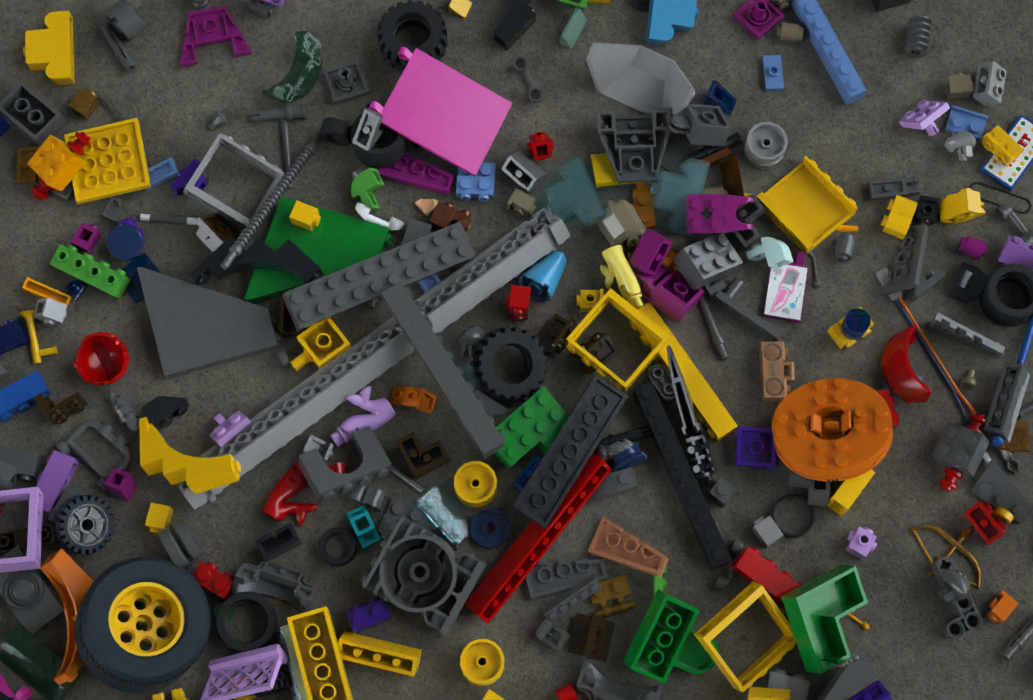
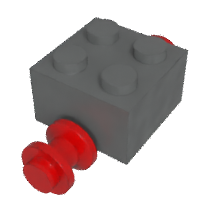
M980 413L969 416L971 420L970 426L962 427L948 422L932 454V457L938 464L948 467L944 469L946 473L945 478L938 481L941 484L940 488L947 492L957 490L958 487L955 483L957 479L963 478V475L959 472L974 477L990 443L981 432V428L985 426L987 420Z

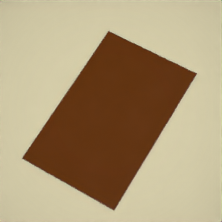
M736 153L720 164L723 189L727 190L728 195L744 196Z

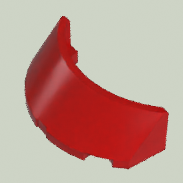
M913 324L894 334L887 342L881 358V368L885 382L892 392L895 391L908 404L927 402L931 394V388L926 386L916 376L908 359L909 344H913L916 341L917 324Z

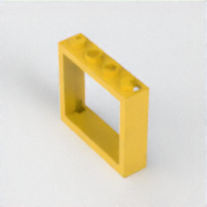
M610 288L566 338L565 344L572 354L577 353L582 357L581 360L589 367L593 366L600 377L609 379L612 382V386L625 393L670 340V335ZM609 303L658 342L656 347L625 382L575 342Z
M753 581L694 634L733 688L742 693L749 687H752L758 678L763 677L770 667L780 662L782 656L794 649L793 646L797 644L788 620L765 588ZM759 599L784 635L736 678L710 641L752 603Z

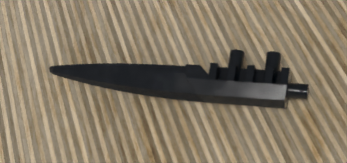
M667 345L673 389L683 423L681 428L683 435L687 438L685 439L686 443L690 442L691 445L687 449L690 454L694 455L691 461L696 462L693 471L699 473L697 479L704 477L706 486L714 484L712 475L716 474V468L702 424L699 423L688 387L671 346Z

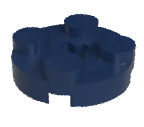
M487 508L481 510L472 518L470 534L473 541L480 547L487 549L501 546L507 539L509 523L499 510ZM489 523L495 528V531H492L491 534L484 530V526L487 527Z

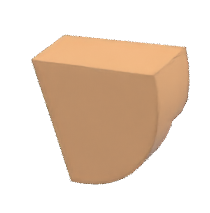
M420 199L415 202V205L428 217L434 212L439 201L435 199Z

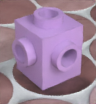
M858 527L855 531L852 530L847 538L850 542L845 551L863 560L867 557L868 553L872 554L876 548L877 543L875 540L877 536L867 527Z

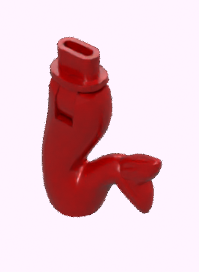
M297 462L296 464L293 463V467L284 474L274 487L262 512L277 522H281L290 514H295L300 527L305 522L306 514L313 512L318 505L297 502L284 503L300 493L307 484V480Z

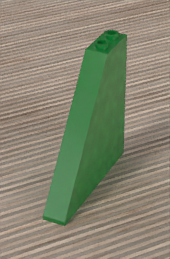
M281 197L265 243L276 252L290 239L321 268L324 274L322 277L383 253L386 245H390L392 235H390L388 227L316 206L313 207L318 208L321 219L318 226H314L313 231H309L291 224L289 216L296 201ZM255 269L244 300L257 304L281 297L284 292L302 286L304 283L283 272Z

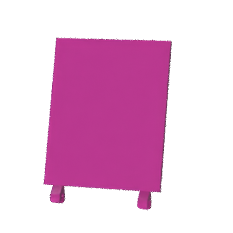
M401 47L397 56L409 61L385 106L382 107L378 102L372 101L369 109L384 116L381 122L382 125L469 174L476 176L513 103L416 48L412 53L406 47Z

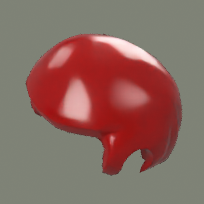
M95 332L82 340L80 349L76 350V360L73 362V365L85 383L94 384L95 386L109 385L120 380L127 371L130 362L129 351L121 339L114 334Z

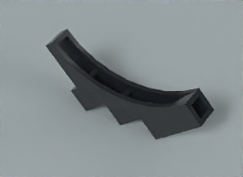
M510 0L508 11L502 23L494 31V41L508 51L536 22V12L532 7L527 6L532 0Z

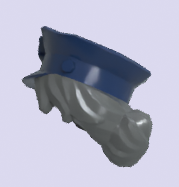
M624 438L622 439L623 442L616 441L610 445L598 446L595 453L596 456L602 458L605 462L613 464L612 472L630 467L633 469L647 461V455L638 449L639 442L634 444Z

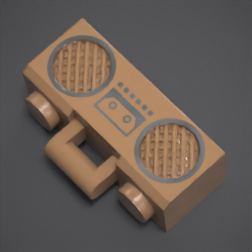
M761 342L759 355L762 402H781L791 392L790 385H787V382H795L794 362H785V359H788V348H785L784 342ZM784 367H787V376H784Z

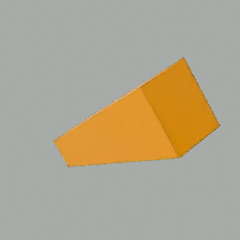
M28 277L22 286L25 292L40 298H50L67 306L72 298Z

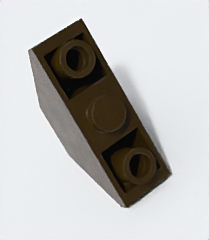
M53 523L42 525L41 550L56 544ZM28 528L0 533V554H7L17 545L21 547L24 553H27Z

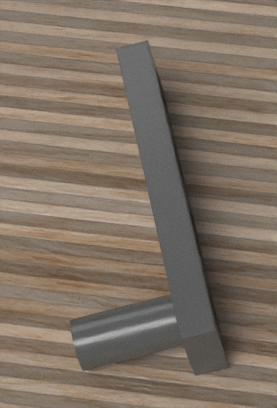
M735 277L725 292L720 290L717 293L714 302L771 341L778 342L783 335L781 331L734 300V297L744 285L741 279Z

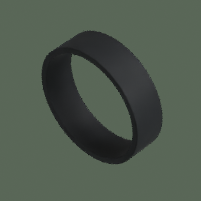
M798 494L784 495L775 502L770 516L776 523L774 510L777 503L783 499L796 498L803 501L806 505L808 499ZM807 505L811 512L809 528L800 534H789L781 530L783 536L798 538L805 535L812 528L815 521V511L812 505Z

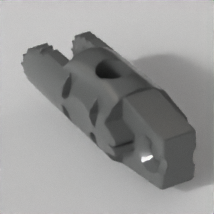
M119 389L108 394L113 410L119 417L122 425L127 427L131 435H138V415L130 402Z

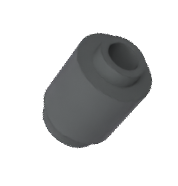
M843 233L837 238L833 256L838 262L846 263L852 260L856 243L853 235Z

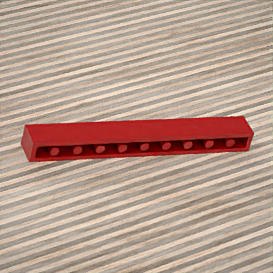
M592 453L546 528H542L533 521L528 524L464 603L472 613L485 623H490L612 471L602 458Z

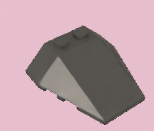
M652 109L651 115L615 116V111H596L597 131L618 182L656 181L670 134L671 109Z

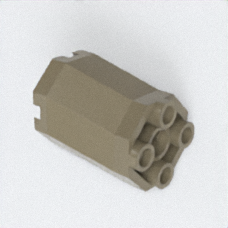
M613 200L607 201L597 209L598 227L611 247L622 245L625 258L629 262L633 251L641 240V236L646 231V227L635 212V207L626 200H619V203H614Z

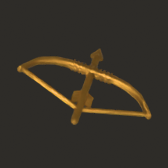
M922 525L910 528L931 565L933 560L916 530L926 529L943 536V539H946L952 547L944 556L938 555L935 560L941 557H950L955 550L959 551L972 563L977 574V583L969 581L970 585L975 586L977 589L980 588L981 570L978 562L969 550L961 545L966 537L969 538L971 528L961 531L962 535L958 540H955L952 535L936 526ZM945 563L940 566L941 569L946 567ZM932 570L928 573L929 578L934 575Z

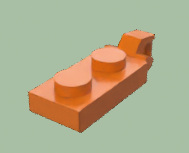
M644 182L636 183V189H632L635 212L646 229L656 228L651 191L649 187H645Z

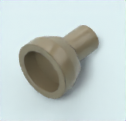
M968 369L967 376L961 380V387L965 388V384L970 385L968 388L970 390L976 388L977 382L974 378V369Z

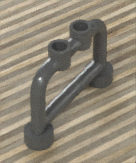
M86 420L63 442L59 440L54 446L66 455L72 450L101 476L96 484L108 493L104 484L110 474L74 441L87 428H95L115 448L123 453V461L115 468L124 471L131 463L132 454L126 446L128 442L121 435L115 437L112 434L114 429L105 422L102 425L96 420Z

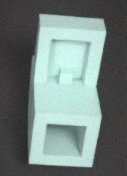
M771 237L760 238L762 244L752 247V250L746 252L749 260L759 261L766 258L768 266L776 269L793 262L789 247L784 242Z

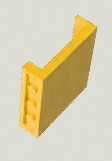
M804 156L802 163L765 193L761 192L756 196L765 208V214L802 252H806L805 255L810 253L853 217L858 208L852 198H848L843 193L842 188L835 185L830 180L829 175L822 172L816 162L807 156Z

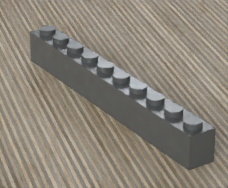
M400 281L381 293L383 301L483 458L485 459L505 447L504 440L506 438L501 429L497 430L493 425L495 423L494 418L490 413L486 414L483 409L485 407L483 401L479 396L475 397L472 392L474 391L472 384L469 380L465 381L462 377L464 374L459 364L455 365L451 360L454 358L448 348L444 349L442 346L443 340L438 332H433L432 322L428 317L424 318L422 315L423 309L418 301H413L411 297L413 293L408 285L404 287Z

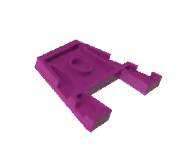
M225 6L189 12L185 31L186 36L182 47V58H180L181 67L198 65L195 47L232 41L235 57L252 54L250 47L247 45Z

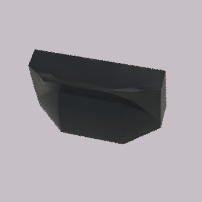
M962 262L950 297L968 303L972 297L982 293L988 276L981 271V268Z

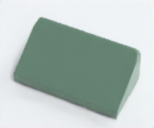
M575 8L560 37V43L570 49L573 48L587 22V18L580 8Z

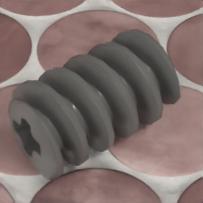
M919 15L909 19L906 45L904 47L908 55L919 58L927 55L926 50L928 49L927 43L930 36L931 18Z

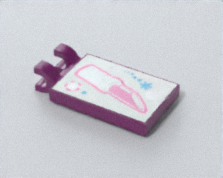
M798 251L795 262L778 269L769 267L763 317L801 322L809 268L803 267L806 252Z

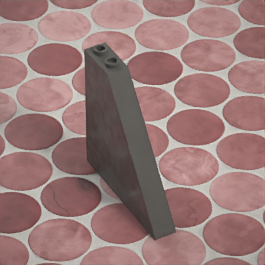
M143 267L137 268L164 376L167 379L279 348L278 343L281 342L279 331L275 332L273 326L277 324L274 313L270 314L268 308Z

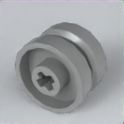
M761 122L752 127L744 145V156L753 167L771 169L780 163L788 145L784 129L772 122Z

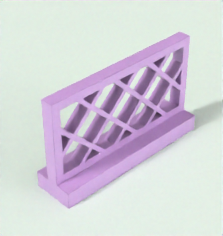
M274 644L210 660L208 667L211 670V674L201 700H229L273 689L280 666L287 663L288 656L279 644ZM261 672H264L261 676L254 680V678H256ZM244 676H246L245 679H243L239 684H237L238 681H240ZM268 678L267 683L261 684L263 681H265V680ZM227 680H229V682H227L222 688H219ZM252 681V683L247 688H244L247 684H249Z

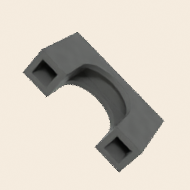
M370 426L352 433L351 443L362 462L361 466L354 472L340 474L332 471L325 464L317 448L299 455L298 465L319 503L324 500L330 501L341 493H349L357 486H365L372 480L384 478L390 473L391 462Z

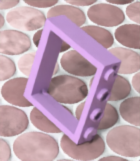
M38 487L0 491V503L29 500L27 556L0 559V573L40 569L44 495Z

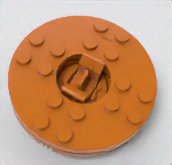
M844 378L819 379L796 388L780 402L772 419L774 446L781 461L796 474L816 481L828 482L830 480L832 482V480L836 481L837 479L838 481H843L870 471L886 456L893 439L891 412L884 398L868 385Z

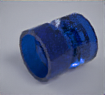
M859 308L849 311L841 323L842 334L851 340L861 338L870 326V315L865 310Z

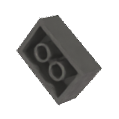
M22 81L0 102V115L37 146H41L49 135L55 136L67 124L60 112Z
M719 233L684 247L672 259L693 291L733 274L743 264V261L724 233Z

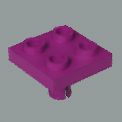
M748 0L733 14V17L757 40L761 39L781 22L785 16L769 0Z

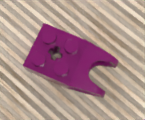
M686 194V233H727L753 229V224L742 223L737 219L736 209L741 204L753 202L754 198L728 194ZM704 208H707L710 212V216L707 219L701 215Z
M662 265L655 276L640 271L634 272L635 276L643 281V284L639 285L642 296L677 323L696 307L705 292L701 288L693 291L681 273L676 270L671 271Z

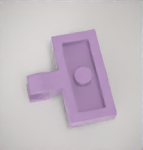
M240 411L232 414L228 420L219 413L213 418L219 425L209 437L219 447H222L251 422Z

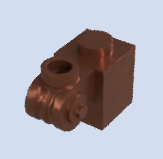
M438 202L429 220V224L432 225V228L440 230L461 221L466 232L471 226V213L466 210L457 211L449 203L444 202L443 204Z

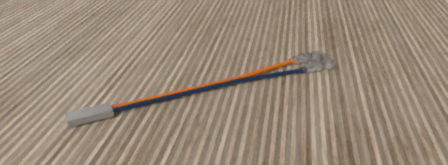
M887 268L875 273L882 286L887 285L889 281L887 278L889 274ZM900 291L888 294L891 301L897 304L909 325L917 324L915 333L952 392L967 426H970V421L957 394L974 415L977 413L976 410L959 391L904 303L902 299L903 293ZM1002 444L1003 449L996 447L1001 459L1007 462V470L1016 474L1008 466V459H1010V461L1017 464V471L1020 472L1018 461L1012 459L1011 451L1005 449L1006 446H1003L1005 444ZM985 451L982 458L985 468L992 459L987 451Z

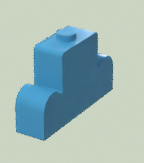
M650 0L645 43L665 45L673 37L674 30L689 32L698 16L697 0Z

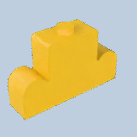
M69 11L51 12L46 15L44 20L48 29L28 30L25 32L23 55L26 57V63L30 70H45L52 84L58 86L74 84L73 17Z

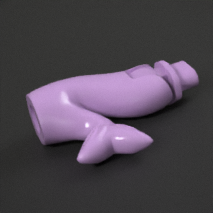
M371 386L365 387L359 394H352L346 398L354 405L372 413L354 415L336 428L337 431L330 435L337 447L343 443L348 444L351 442L352 433L368 426L374 431L396 415L385 397L369 400Z

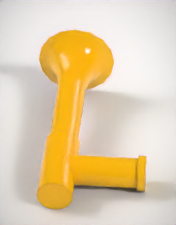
M35 310L23 311L18 315L22 316L27 324L33 364L42 363V356L58 354L57 346L39 349L33 318Z

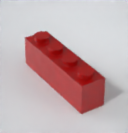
M752 546L742 548L730 568L750 583L753 581L761 584L770 597L785 608L781 596L804 584L793 581L792 575L784 570L781 572L776 568L775 562L768 558L764 559L760 556L761 552Z

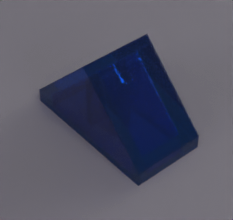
M713 80L704 105L720 106L723 113L731 115L737 99L717 80Z

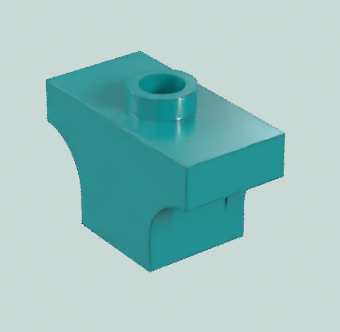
M365 505L346 513L363 549L381 541Z

